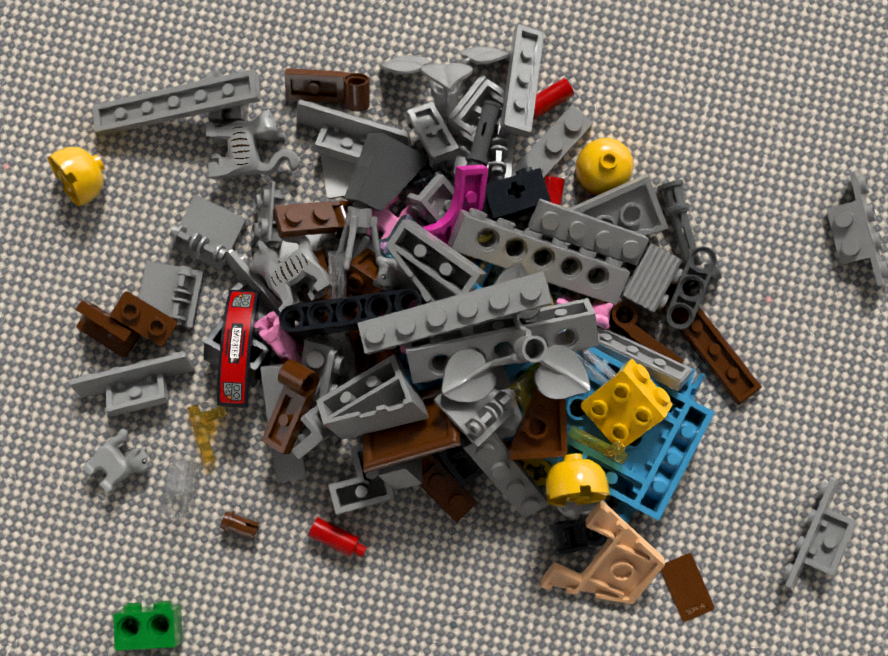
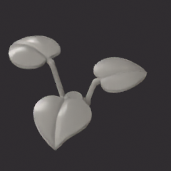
M472 47L461 52V57L464 58L463 63L431 64V60L425 57L404 55L385 62L380 66V71L384 69L388 72L402 75L420 71L427 78L431 89V97H434L435 107L441 117H448L458 105L457 96H461L463 80L473 73V68L468 65L471 63L489 64L497 62L504 58H510V53L492 47Z
M515 263L501 273L494 285L530 274L522 263ZM538 308L501 318L502 320L513 318L515 326L523 333V336L514 344V354L488 363L485 362L484 356L479 351L472 349L460 350L452 355L445 366L441 391L445 397L454 401L473 402L481 400L488 396L496 385V377L489 368L517 361L518 359L523 362H538L541 364L535 370L534 381L538 390L546 397L564 399L590 391V383L582 362L570 348L563 345H552L547 348L543 338L531 336V330L527 329L520 322L519 318L530 319L534 317L541 309Z

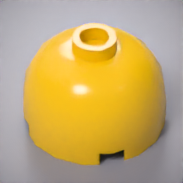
M610 137L598 138L588 143L580 151L576 160V178L580 186L589 194L600 195L630 181L634 170L633 157L628 147L619 140Z
M65 147L48 156L47 159L56 179L60 178L64 184L62 189L77 206L87 204L99 195L104 184L102 171L105 170V166L96 154L91 156L86 150L79 147Z
M582 454L565 455L563 457L564 461L555 464L549 470L546 478L547 503L550 505L566 506V501L576 502V505H584L606 499V495H610L607 477L601 466L592 460L582 459Z

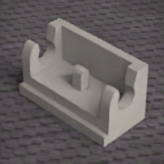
M481 74L448 116V130L472 145L483 108V101L488 100L500 104V114L503 109L504 98L502 96L505 91Z
M430 102L407 110V124L410 129H415L429 154L432 170H437L438 164L444 161L446 168L453 166L459 147L434 103Z

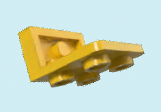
M631 358L612 379L588 396L581 403V408L617 449H623L665 419L673 404L670 402L667 392L663 388L657 387L650 379L646 368L641 364H637Z

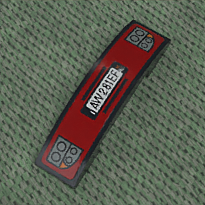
M229 289L219 351L218 407L248 408L250 368L255 321H257L259 291Z

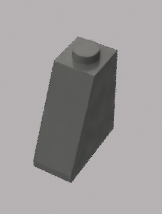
M368 133L344 199L354 203V207L382 211L427 164L429 157L384 133Z

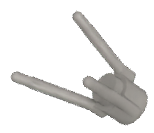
M348 207L344 229L335 257L334 270H338L346 243L343 268L345 271L349 270L356 233H367V228L371 230L375 258L377 259L381 256L377 232L378 217L372 216V209Z

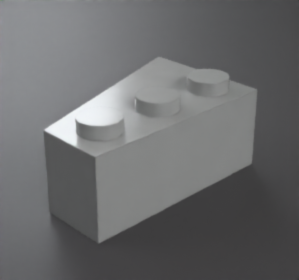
M403 219L386 245L407 276L419 288L423 298L429 303L474 291L487 275L485 271L413 220Z
M394 354L316 400L323 425L342 440L429 418L417 385L412 382L410 370Z

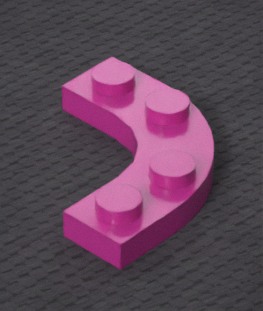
M482 164L456 166L454 194L450 208L436 223L424 226L423 228L449 246L448 241L460 209L467 212L470 211V208L482 211L488 168Z

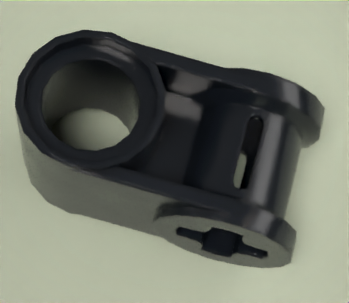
M586 518L564 520L548 525L549 530H552L556 545L554 555L570 554L583 549L603 545L608 538L602 534L595 539L588 538L586 536ZM563 531L565 532L566 543H564Z

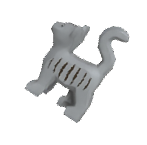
M262 111L252 121H235L222 127H217L213 122L205 123L206 136L211 137L213 143L220 145L228 144L229 156L221 157L218 153L211 154L213 162L208 163L209 177L212 180L231 179L241 174L247 176L254 174L268 175L274 173L284 160L289 162L291 171H296L299 167V158L290 149H282L274 153L268 163L261 162L258 152V139L270 141L285 140V135L280 133L278 123L271 111Z
M305 235L281 238L285 242L297 243L299 247L281 263L278 261L275 249L272 247L268 248L260 240L258 242L260 249L254 254L253 261L249 264V269L253 273L263 275L268 288L281 300L280 313L286 306L301 303L296 290L305 284L310 289L308 296L311 301H319L326 296L325 289L334 287L327 271L319 264V260L311 249L309 239Z

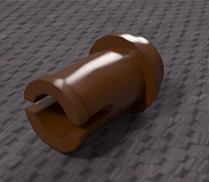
M234 510L232 513L226 511L220 524V528L224 529V533L227 534L229 531L253 541L260 522L236 515Z

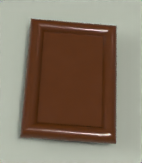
M442 384L419 391L429 418L363 434L364 473L461 446L460 429L434 402V399L442 393Z

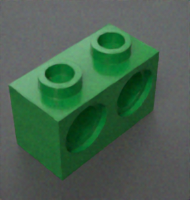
M172 601L154 602L153 607H142V603L139 602L127 603L123 605L122 609L113 614L114 651L172 648L183 641L181 605H172ZM158 617L167 619L169 623L168 630H162L158 626ZM129 619L137 621L139 625L138 632L130 630L128 627Z

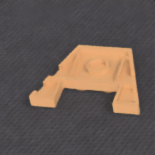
M599 501L586 518V527L609 537V539L581 574L553 562L541 578V588L552 590V586L566 588V593L577 595L579 591L594 593L595 598L634 604L665 566L664 557L606 503Z

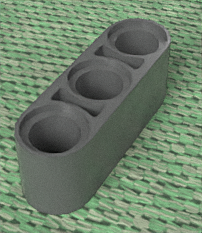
M697 247L687 257L665 314L666 321L675 329L689 327L695 318L717 262L715 252L709 247ZM698 252H705L710 258L709 265L704 269H700L694 264V256ZM689 279L695 280L699 286L697 294L691 297L685 295L682 289L684 282ZM677 307L685 308L688 314L686 321L681 324L674 323L671 318L672 311Z

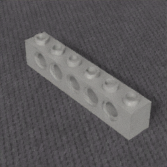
M470 208L469 212L460 209L448 241L449 246L455 251L504 268H509L515 263H522L530 275L544 271L548 283L614 305L618 303L630 275V272L622 266L623 261L607 256L606 259L597 257V252L581 246L579 250L569 247V242L553 237L552 241L542 238V233L527 227L525 231L514 228V223L502 218H498L497 222L487 219V214L477 209ZM485 230L492 231V237L488 241H478L481 232ZM510 241H520L519 247L516 250L506 251L507 244ZM541 249L547 250L546 256L542 260H534V255L537 251ZM573 259V264L569 269H561L562 263L565 260ZM600 268L599 274L595 278H588L591 270Z
M588 298L542 307L530 319L519 318L520 322L527 329L531 330V336L537 335L545 340L547 348L552 345H563L572 351H584L588 348L599 346L596 313ZM513 318L506 320L497 319L406 344L405 349L413 384L419 382L428 383L435 379L443 378L448 360L460 350L475 348L474 350L479 351L484 356L486 363L514 354V344L523 336V333L515 326ZM518 359L517 361H511V362H507V363L500 364V365H497V366H502V365H507V364H512V363L521 364V363H524V362H523V361H520V360Z

